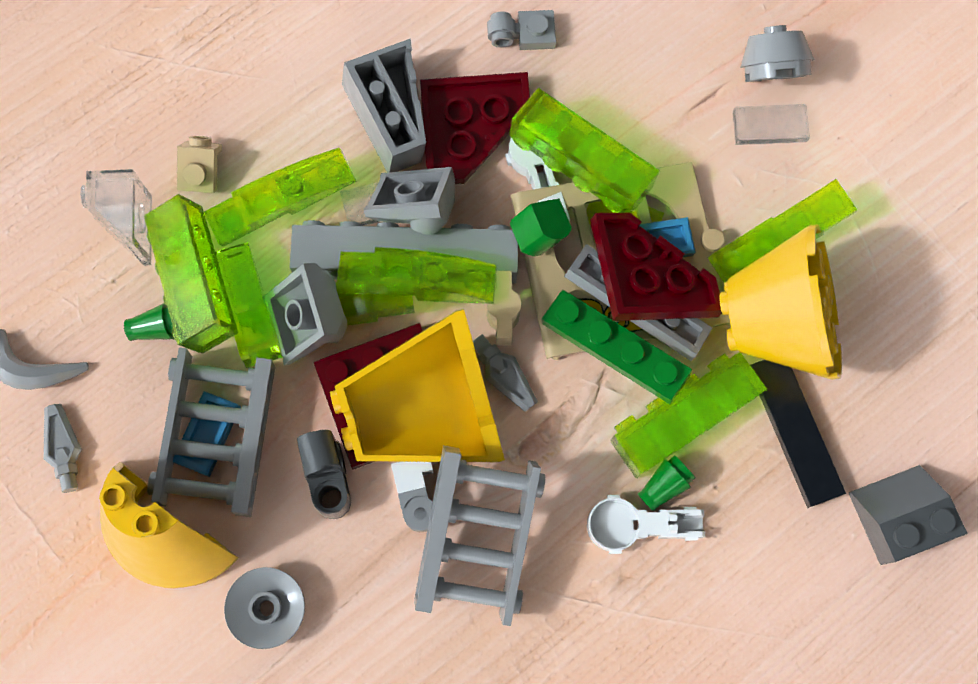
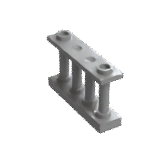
M179 347L177 358H172L169 365L168 379L173 381L157 472L152 471L149 476L147 493L152 495L151 502H156L160 506L165 507L168 493L225 500L227 505H232L231 512L233 514L251 517L275 365L272 359L257 357L255 368H249L248 371L191 364L193 356L188 349ZM188 380L246 386V390L251 391L249 406L243 405L242 409L186 402ZM182 417L239 424L240 428L245 429L243 442L236 443L234 447L179 440L178 436ZM174 455L233 462V466L238 467L236 482L230 481L229 485L171 478L174 465L173 457Z
M443 445L414 597L415 611L431 613L433 601H441V598L500 607L499 615L502 624L511 626L513 614H519L522 606L523 591L518 590L535 498L542 497L545 486V474L540 473L541 467L537 462L528 460L526 475L467 465V461L461 459L459 448ZM465 480L522 490L519 512L517 514L459 504V499H453L456 483L463 484ZM456 520L515 529L511 553L452 543L451 538H446L448 522L455 523ZM449 559L508 568L504 590L499 591L444 582V577L438 576L441 562H448Z

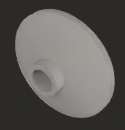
M269 567L256 568L240 576L228 591L224 606L225 620L234 637L241 643L257 649L274 648L287 642L298 631L305 613V600L298 583L289 574ZM269 600L274 605V611L271 615L264 616L260 611V607L264 601Z

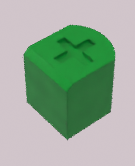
M560 198L532 203L511 219L510 222L521 252L530 256L544 254L567 237L572 230Z

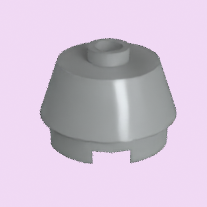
M786 25L770 26L764 28V34L753 35L748 38L740 68H745V82L762 81V79L804 77L811 75V61L814 60V57L803 31H787Z

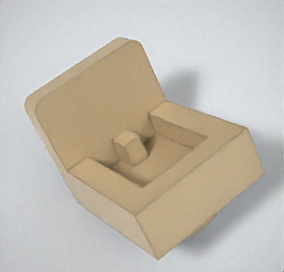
M190 136L189 141L177 146V190L215 193L217 191V156L222 152V144L212 143L211 137Z

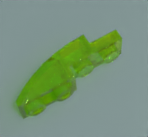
M336 148L298 161L250 182L231 192L233 197L204 211V214L218 244L224 247L287 213L294 215L357 181L342 150Z
M835 179L775 218L770 217L707 258L724 283L731 276L807 226L819 225L821 233L816 234V239L824 235L825 231L856 213L857 208L838 180Z
M375 247L374 253L341 251L336 288L339 293L415 296L418 301L494 304L497 267L494 264L470 258L412 249Z

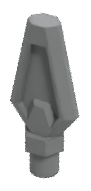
M483 334L477 337L473 344L480 354L478 356L479 360L483 365L485 364L486 380L526 412L538 401L515 356L501 353L499 348L495 344L491 345Z
M49 405L44 408L43 459L55 468V477L60 480L62 493L76 491L78 489L76 461L82 448L62 405Z

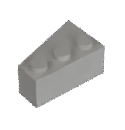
M411 39L344 62L342 86L387 173L398 172L421 163L426 146L420 101H418L416 88V72L413 68L411 55Z

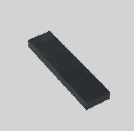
M767 360L751 364L748 370L807 508L846 494L792 368Z

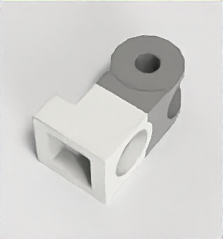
M431 462L392 463L391 467L403 518L407 526L413 531L426 532L432 501L428 498L423 475L433 473Z

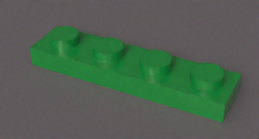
M563 289L541 319L544 326L668 404L673 402L691 375V368Z

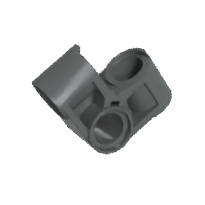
M318 430L299 436L297 443L301 462L315 508L328 519L343 517L350 509L351 497L339 441H336L331 430ZM331 490L339 491L341 493L340 503L334 508L323 507V496Z

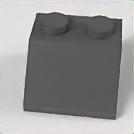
M920 465L849 492V496L880 565L900 561L967 534L950 495Z

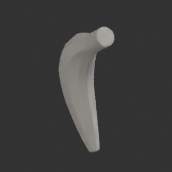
M0 329V381L8 386L25 390L46 388L78 376L88 370L89 365L87 362L66 364H31L23 362L13 354L6 331Z

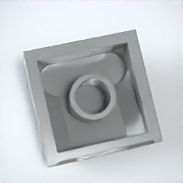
M452 167L381 173L378 185L367 207L364 208L365 217L376 221L410 224L412 230L424 235L439 232L442 226L447 223L455 202V178Z
M303 263L264 296L269 307L284 365L296 362L325 343H337L343 338L347 329V319L343 313L336 283L332 275L327 270H322L316 263Z

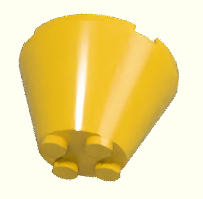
M818 224L807 226L731 276L728 281H725V292H720V307L722 314L729 315L731 328L727 329V341L730 351L738 350L743 354L834 380L840 379L842 376L841 343L837 342L835 325H839L838 311L825 241H816V234L821 233V229Z

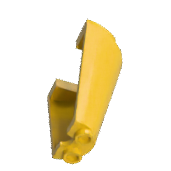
M464 309L457 310L336 384V390L330 391L335 413H343L348 427L341 428L345 448L347 451L354 450L357 461L440 462L443 445L459 448L461 459L467 462H501L505 460Z
M121 462L117 463L110 470L99 496L101 503V530L107 548L113 558L133 577L145 583L164 588L197 586L216 578L231 567L239 558L209 533L202 535L176 519L158 503L154 502L147 507L139 506L137 502L147 491L148 484Z

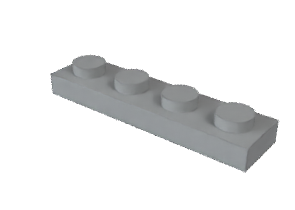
M586 244L564 277L610 307L598 253ZM699 318L630 320L690 361L698 354L712 330L711 326Z

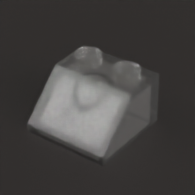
M133 169L86 171V185L81 186V202L83 207L144 266L151 265L152 195Z

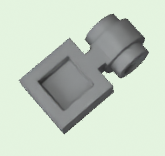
M554 10L518 11V23H515L510 13L496 12L490 16V20L487 22L488 39L492 41V45L495 47H508L513 44L514 39H519L520 50L555 49Z

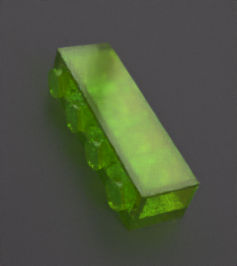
M537 88L512 118L509 136L519 148L525 151L530 150L539 156L548 168L565 174L572 179L577 188L586 193L591 192L601 199L604 205L614 213L630 212L632 214L653 188L660 172L653 165L540 88Z
M177 194L144 215L148 230L147 238L152 245L156 260L155 269L162 283L164 291L163 300L169 310L173 326L172 335L177 345L203 354L238 334V330L203 207Z
M738 352L731 358L726 353L719 356L707 365L710 372L701 378H698L696 374L689 376L671 404L658 397L645 406L648 410L647 414L638 420L631 415L614 427L617 433L610 442L636 479L767 390L741 352Z

